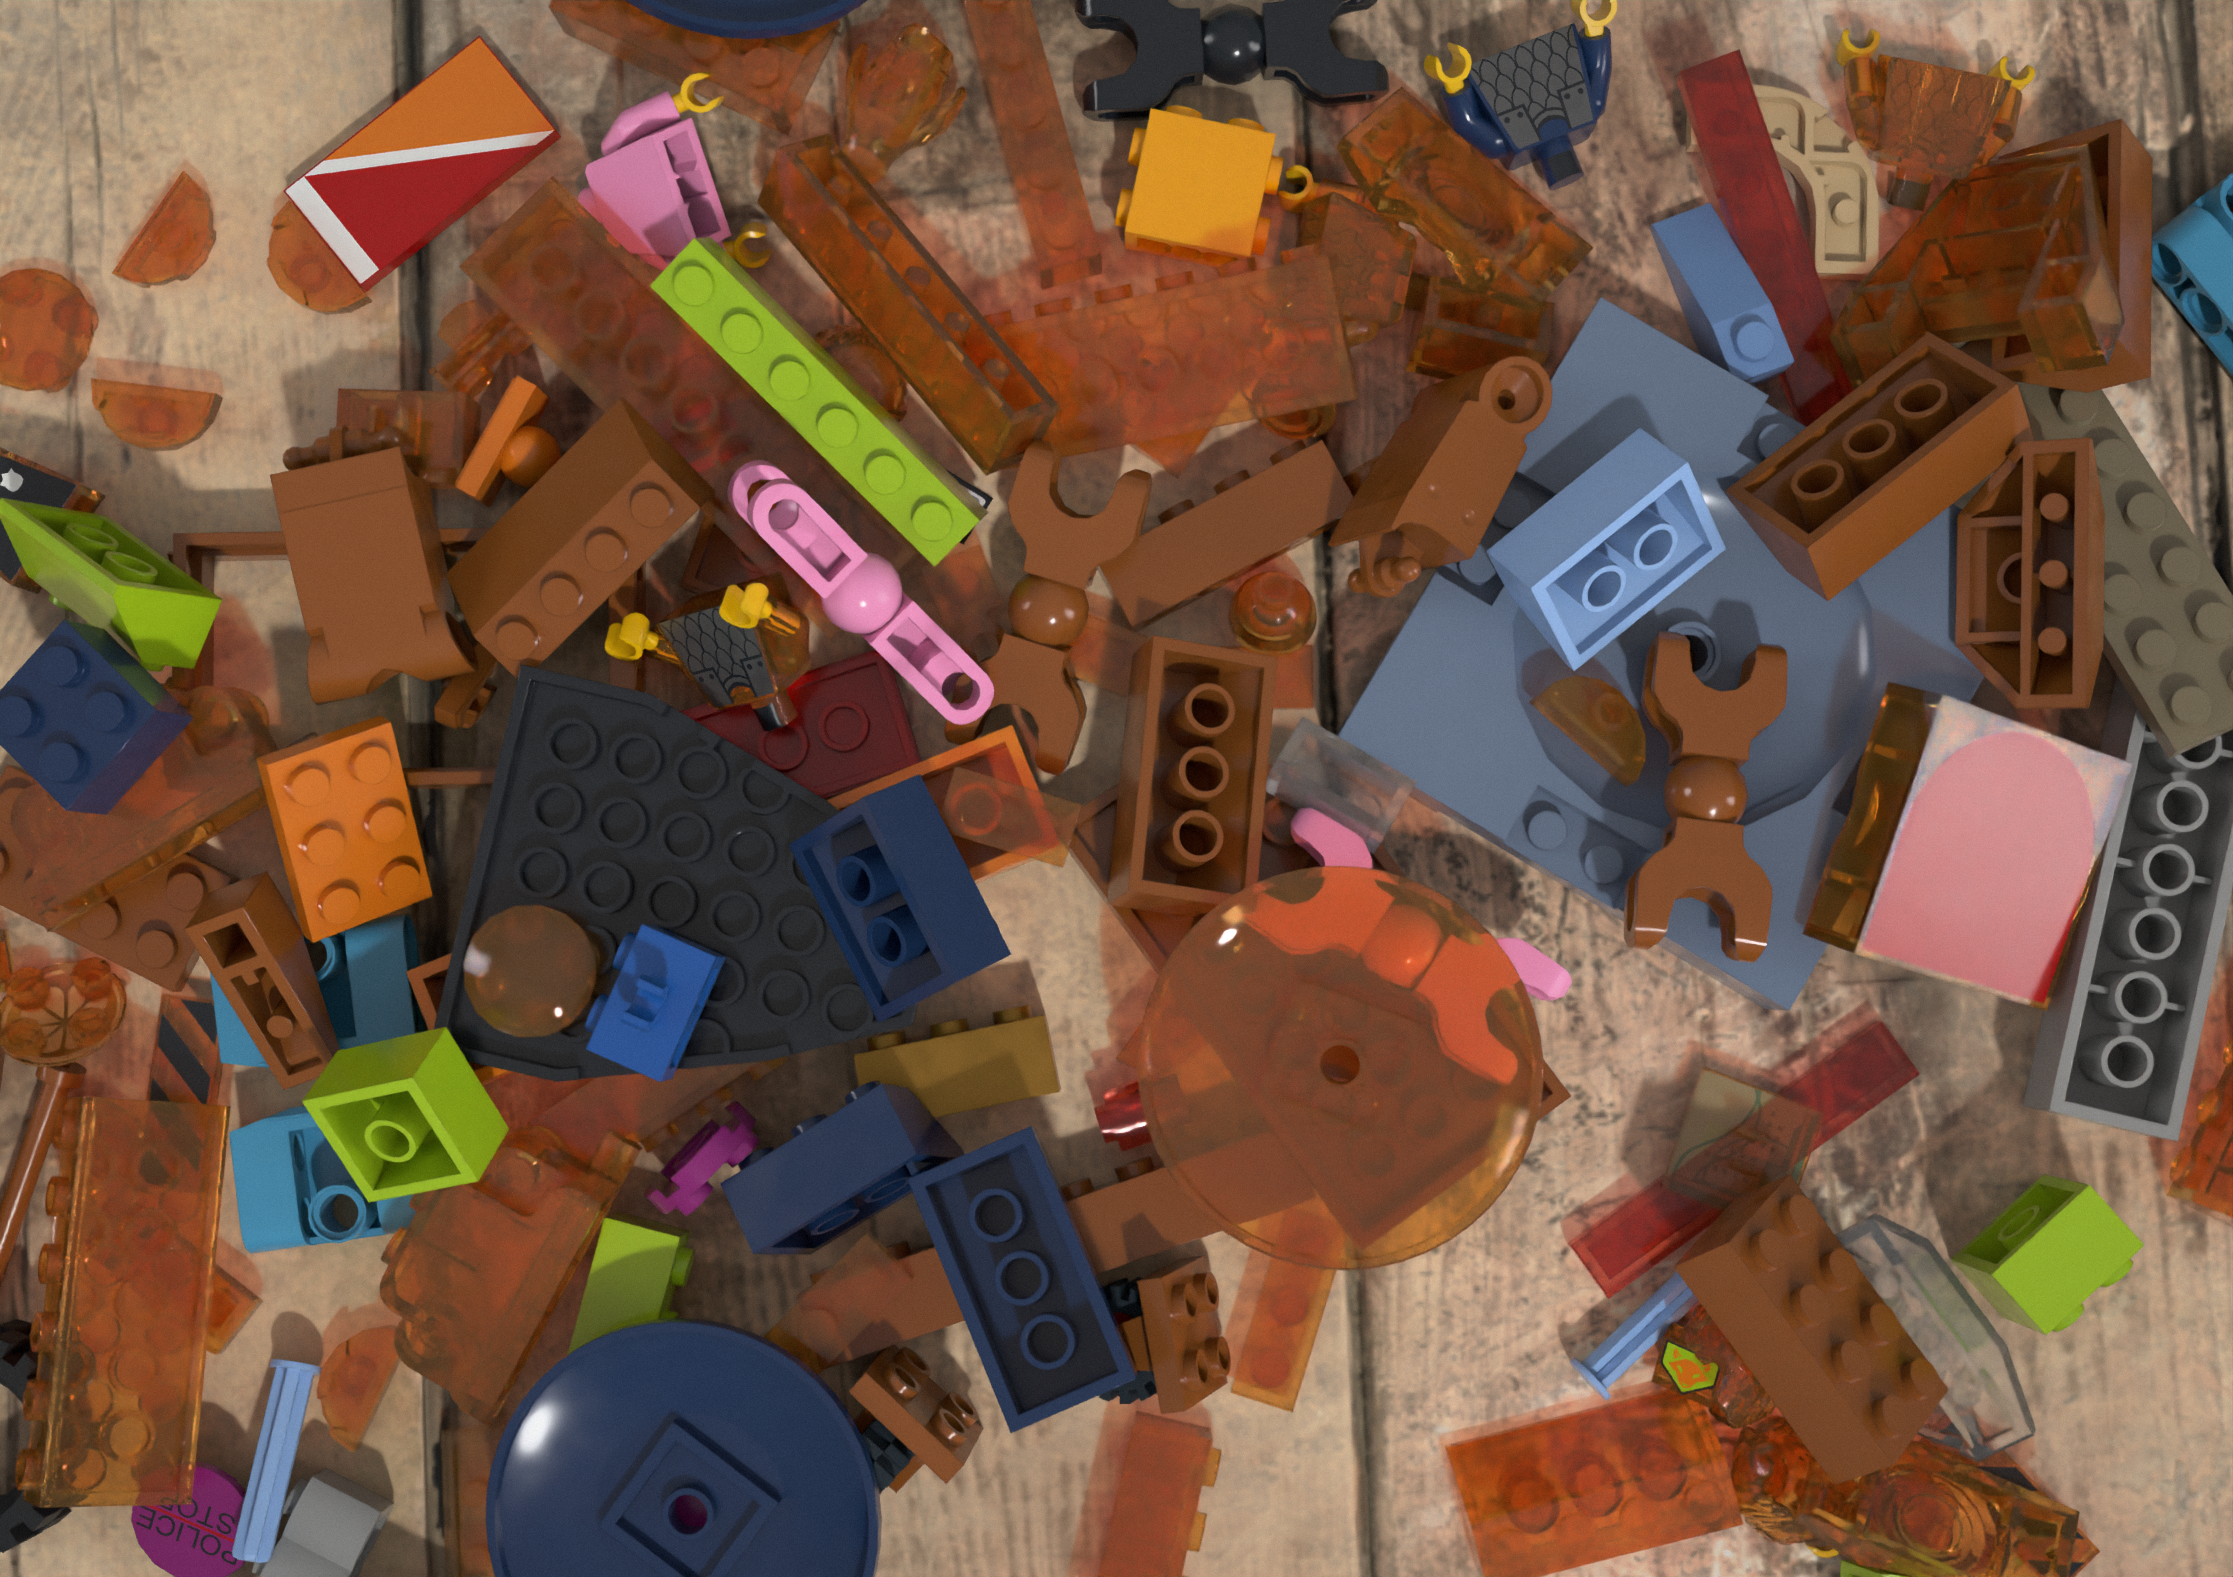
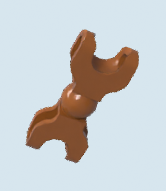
M1036 439L1025 450L1008 502L1012 523L1025 542L1027 552L1022 571L1027 572V574L1016 582L1009 596L1008 616L1012 628L1003 634L998 652L977 663L993 683L994 697L984 715L973 722L959 725L946 720L944 734L948 742L957 745L966 744L975 740L982 733L985 722L993 707L999 704L1018 705L1031 713L1039 728L1038 749L1035 756L1037 767L1043 772L1060 776L1070 764L1087 713L1083 692L1073 679L1069 668L1074 647L1069 644L1081 635L1088 621L1089 604L1084 590L1092 586L1094 576L1100 564L1122 554L1138 540L1150 500L1153 482L1151 474L1138 469L1126 472L1117 480L1113 494L1103 511L1096 515L1078 514L1065 506L1057 491L1058 473L1061 464L1059 450L1050 442ZM966 673L958 678L951 703L960 704L970 698L973 685L972 679Z
M1660 630L1648 647L1642 685L1641 707L1652 726L1664 735L1669 745L1668 766L1674 767L1667 775L1663 797L1667 814L1672 819V822L1663 829L1660 851L1654 853L1627 881L1624 905V940L1630 948L1648 950L1659 943L1667 933L1669 917L1675 900L1693 898L1706 903L1717 915L1721 932V949L1730 959L1754 963L1766 948L1773 897L1772 886L1763 869L1748 856L1743 846L1744 825L1737 823L1744 815L1749 795L1745 777L1739 768L1749 760L1751 740L1755 739L1785 708L1788 664L1787 652L1780 645L1758 644V647L1748 654L1742 663L1737 689L1721 692L1703 685L1693 673L1690 641L1685 635Z

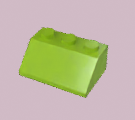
M0 498V519L27 576L50 593L48 599L51 603L64 610L77 613L88 622L87 625L105 629L146 670L160 672L163 671L164 666L194 669L222 602L220 597L108 516Z

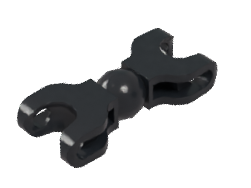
M1074 0L1076 16L1083 25L1089 29L1121 32L1133 43L1137 54L1135 62L1125 73L1107 79L1094 80L1085 88L1081 97L1082 113L1087 118L1100 122L1149 119L1151 108L1162 110L1167 106L1173 94L1182 87L1202 85L1204 74L1218 83L1237 85L1251 81L1262 71L1264 81L1284 80L1292 84L1302 97L1319 107H1337L1378 101L1390 91L1389 75L1385 66L1376 60L1346 58L1333 46L1328 31L1329 26L1338 16L1367 10L1376 4L1378 0H1284L1263 3L1260 15L1249 7L1229 3L1214 8L1202 17L1201 20L1200 8H1178L1169 3L1168 0Z

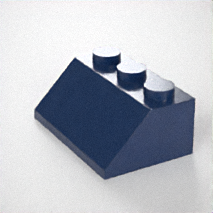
M920 774L862 797L789 844L878 1023L1011 955L997 923L993 919L969 872L966 862L963 860Z
M872 1081L847 1094L844 1098L847 1105L832 1115H816L795 1126L791 1131L793 1139L777 1149L767 1147L748 1155L738 1164L741 1171L720 1184L753 1254L811 1255L911 1194L912 1190L907 1179L965 1154L958 1143L909 1088Z

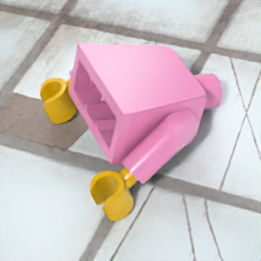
M703 71L692 74L684 80L680 92L670 96L666 90L622 111L601 142L603 157L586 166L585 175L590 187L584 188L578 196V208L582 218L592 225L603 223L610 245L617 253L638 254L642 261L661 271L667 268L693 238L711 237L734 260L737 259L741 265L748 268L763 266L768 261L772 252L771 249L753 252L745 246V239L759 238L766 235L768 228L760 222L745 224L740 229L736 240L722 241L731 236V232L692 117L683 120L680 118L679 114L689 109L693 112L704 113L715 109L722 103L724 95L710 101L708 104L701 103L694 95V85L696 82L713 75L712 72Z

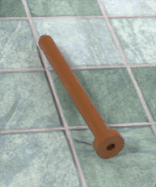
M49 1056L41 1057L40 1062H61L68 1059ZM72 1060L60 1064H38L35 1073L36 1077L43 1081L0 1205V1287L69 1089L80 1088L87 1071L84 1066Z

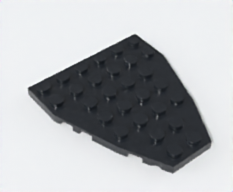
M521 665L434 1029L447 1027L468 1062L556 1082L641 1074L586 1050L593 1033L585 1030L587 1018L595 1001L601 993L610 996L620 974V971L613 968V962L621 942L629 931L637 934L641 924L656 925L726 956L677 1069L769 1061L914 1025L919 1003L878 1023L789 847V844L841 812L817 794L649 693Z

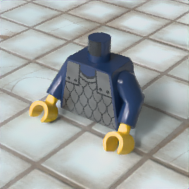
M1571 0L1573 13L1584 22V28L1579 33L1573 23L1472 63L1470 54L1465 48L1448 42V50L1451 52L1453 59L1450 68L1446 72H1443L1438 57L1428 54L1423 63L1424 70L1428 76L1444 84L1440 89V95L1454 134L1488 159H1499L1503 167L1508 171L1537 161L1549 190L1565 187L1580 179L1584 172L1573 146L1589 139L1597 124V120L1605 112L1612 74L1611 31L1604 25L1608 24L1617 12L1616 0H1602L1600 8L1592 14H1587L1586 12L1587 0Z

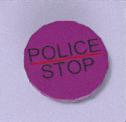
M191 1459L166 1463L144 1479L133 1498L131 1522L138 1544L155 1565L174 1577H227L241 1568L246 1562L234 1558L231 1552L246 1491L236 1478L213 1464Z

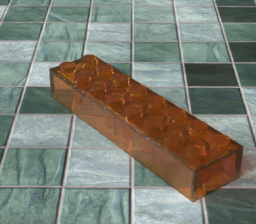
M554 176L459 266L470 280L604 414L622 397L637 410L716 491L699 510L832 643L845 631L831 623L823 611L820 594L734 510L729 502L727 495L728 485L737 469L754 460L768 461L777 466L787 477L801 487L864 552L878 554L889 561L900 577L922 556L877 509L650 287L655 278ZM761 479L751 484L747 492L748 504L756 491L771 480ZM778 502L772 505L770 511L776 508Z

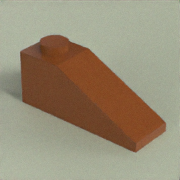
M267 871L210 892L184 930L282 1089L286 1090L318 1078L340 1048L298 922Z

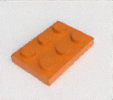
M379 715L256 758L302 934L312 943L433 896L395 736L389 720Z

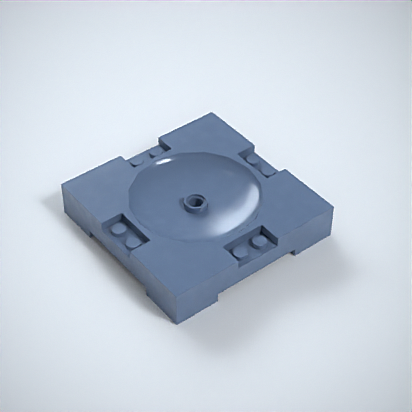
M1600 297L1581 324L1549 378L1553 389L1551 407L1545 420L1534 431L1527 433L1524 439L1527 450L1473 557L1468 560L1438 566L1328 748L1432 811L1443 813L1624 922L1627 881L1654 853L1660 851L1663 829L1672 822V819L1667 814L1663 797L1667 775L1674 767L1668 766L1669 745L1664 735L1652 726L1641 707L1642 685L1648 647L1660 630L1685 635L1690 641V648L1695 654L1696 663L1693 673L1703 685L1721 692L1737 689L1742 663L1748 654L1758 647V644L1766 643L1782 646L1787 652L1788 664L1785 708L1755 739L1751 740L1749 760L1739 768L1745 777L1749 795L1744 815L1737 823L1744 825L1743 846L1748 856L1763 869L1772 886L1773 897L1766 948L1754 963L1735 961L1727 957L1721 949V932L1717 915L1706 903L1693 898L1675 900L1669 917L1667 933L1657 945L1764 1009L1790 1011L1887 845L1888 841L1884 837L1945 732L1956 727L1985 677L1955 646L1957 515L1962 509L1954 504L1950 505L1836 596L1826 601L1783 568L1731 503L1725 491L1804 430L1806 426L1765 403L1769 395ZM1641 428L1689 463L1726 549L1578 669L1573 671L1565 664L1509 595L1486 551L1637 429Z

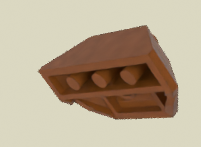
M2090 437L2019 442L2007 456L2008 459L1983 484L1957 515L1955 646L2017 709L2089 708L2103 652L2105 513L2093 440Z

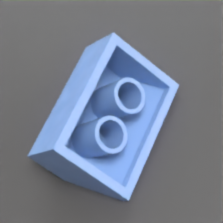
M1639 428L1486 552L1509 595L1565 664L1575 671L1726 548L1689 463Z

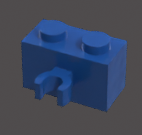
M641 924L637 934L629 931L621 942L614 958L613 968L620 971V974L611 994L608 996L601 993L587 1018L585 1030L593 1034L586 1050L656 1081L663 1082L672 1079L726 956L656 925Z

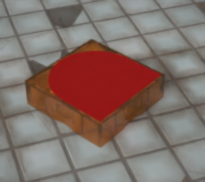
M1888 682L1858 769L1855 794L1849 814L1841 832L1832 845L1802 934L1857 955L2047 1011L2132 763L1944 694Z

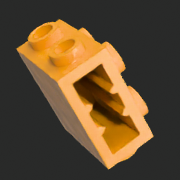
M1172 105L1166 107L1165 111L1151 108L1147 129L1135 127L1132 137L1128 165L1138 167L1134 190L1122 188L1116 213L1115 226L1125 228V248L1247 273L1251 254L1264 256L1271 218L1259 216L1264 193L1277 195L1284 157L1272 155L1276 134L1264 132V127L1261 124L1248 119L1232 118L1225 124L1202 119L1203 115L1199 111L1185 106Z

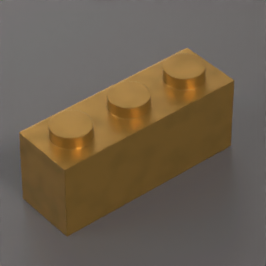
M1030 1005L992 1012L994 1025L969 1030L967 1018L930 1025L932 1038L906 1043L904 1031L867 1038L869 1051L853 1055L859 1087L872 1081L907 1087L935 1118L1057 1093L1061 1090L1046 1014L1032 1017Z

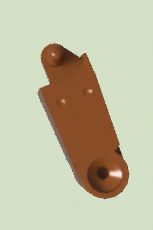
M1510 356L1432 384L1419 391L1413 401L1411 418L1401 422L1345 510L1327 544L1330 547L1359 541L1360 568L1353 570L1347 580L1348 586L1353 592L1360 594L1368 592L1376 598H1390L1398 595L1407 583L1415 581L1420 576L1422 570L1468 560L1473 557L1527 450L1524 442L1527 433L1534 431L1545 420L1551 407L1553 389L1549 375L1538 362L1526 356Z
M345 425L331 428L328 436L316 438L312 446L304 448L297 446L287 449L283 454V463L289 471L270 475L305 629L311 637L308 648L307 674L310 695L313 702L317 705L368 695L399 673H405L428 682L474 672L479 669L478 659L472 643L454 613L455 603L451 586L445 575L448 570L429 482L415 476L408 468L401 450L405 436L402 430L396 426H387L381 431L369 433L363 428L349 431Z

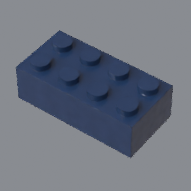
M1032 1126L907 1179L1010 1433L1138 1378L1137 1368L1037 1129Z

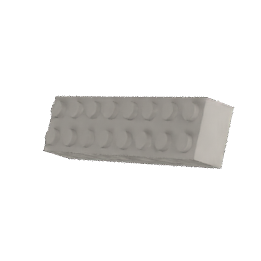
M2116 675L2090 795L2094 822V842L2090 870L2046 996L2023 1106L2140 1135L2178 1141L2233 887V729L2168 759L2118 675Z

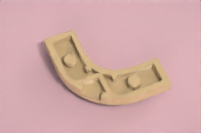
M1692 82L1687 90L1686 152L1751 154L1772 159L1794 175L1806 195L1810 217L1809 279L1872 281L1878 275L1879 196L1871 165L1857 139L1853 142L1846 133L1826 115L1829 110L1804 95L1793 91L1756 84Z

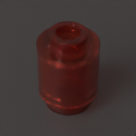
M1159 1071L1103 1090L1102 1094L1105 1104L1094 1107L1105 1143L1108 1144L1118 1140L1122 1152L1180 1133L1178 1126L1193 1122L1177 1072L1161 1077Z

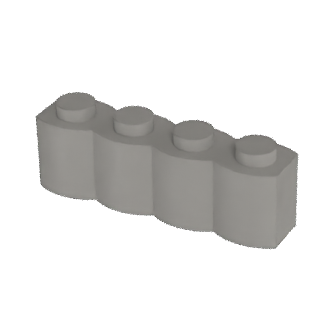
M328 1468L312 1476L310 1481L301 1478L290 1492L284 1504L282 1514L288 1516L289 1520L280 1540L276 1538L272 1558L269 1562L254 1563L252 1573L259 1577H358L366 1558L390 1515L394 1502Z

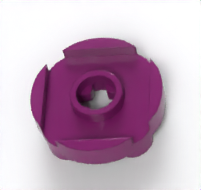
M734 1101L724 1108L733 1118L721 1127L712 1119L708 1121L664 1166L660 1173L669 1182L661 1192L651 1184L646 1190L644 1196L664 1215L670 1213L675 1208L685 1216L692 1213L709 1196L714 1188L707 1180L725 1163H728L732 1168L737 1166L760 1141V1138L751 1131L756 1123V1118L738 1101Z

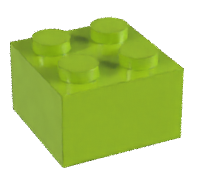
M447 1027L338 1050L302 1100V1103L369 1203L478 1182L509 1131V1127Z
M2043 1174L1950 1260L2003 1318L2047 1335L2051 1331H2062L2073 1324L2084 1311L2085 1307L2082 1302L2100 1286H2111L2122 1279L2133 1266V1261L2130 1258L2144 1244L2089 1184Z

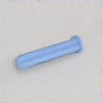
M1676 1272L1582 1362L1574 1357L1570 1364L1607 1401L1611 1395L1606 1389L1699 1301L1679 1273Z
M270 1360L269 1367L274 1368L275 1372L231 1551L232 1556L238 1560L265 1563L269 1562L272 1558L314 1375L320 1376L323 1370L322 1367L289 1360Z

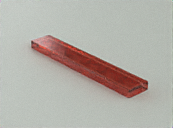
M1740 49L1682 70L1675 75V79L1730 236L1771 301L1795 362L1780 375V379L1794 419L1807 427L1854 391L1857 386Z
M1875 1021L1772 1095L1775 1096L1774 1099L1667 1177V1172H1665L1567 1244L1603 1295L1609 1299L1712 1225L1734 1199L1773 1181L1920 1073L1883 1022Z

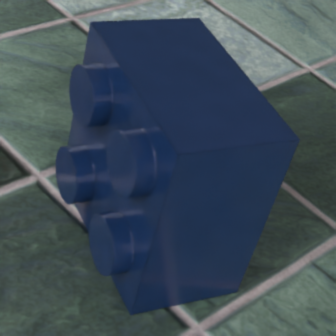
M65 619L0 690V745L66 811L107 815L194 718L105 629Z

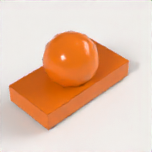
M518 375L512 379L455 482L457 489L489 508L507 478L516 485L526 488L532 487L561 458L560 446L555 437L546 429L536 426L550 401V398L538 386Z

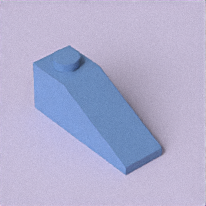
M1711 203L1659 221L1650 226L1651 233L1699 354L1753 387L1776 379L1795 362L1771 301Z

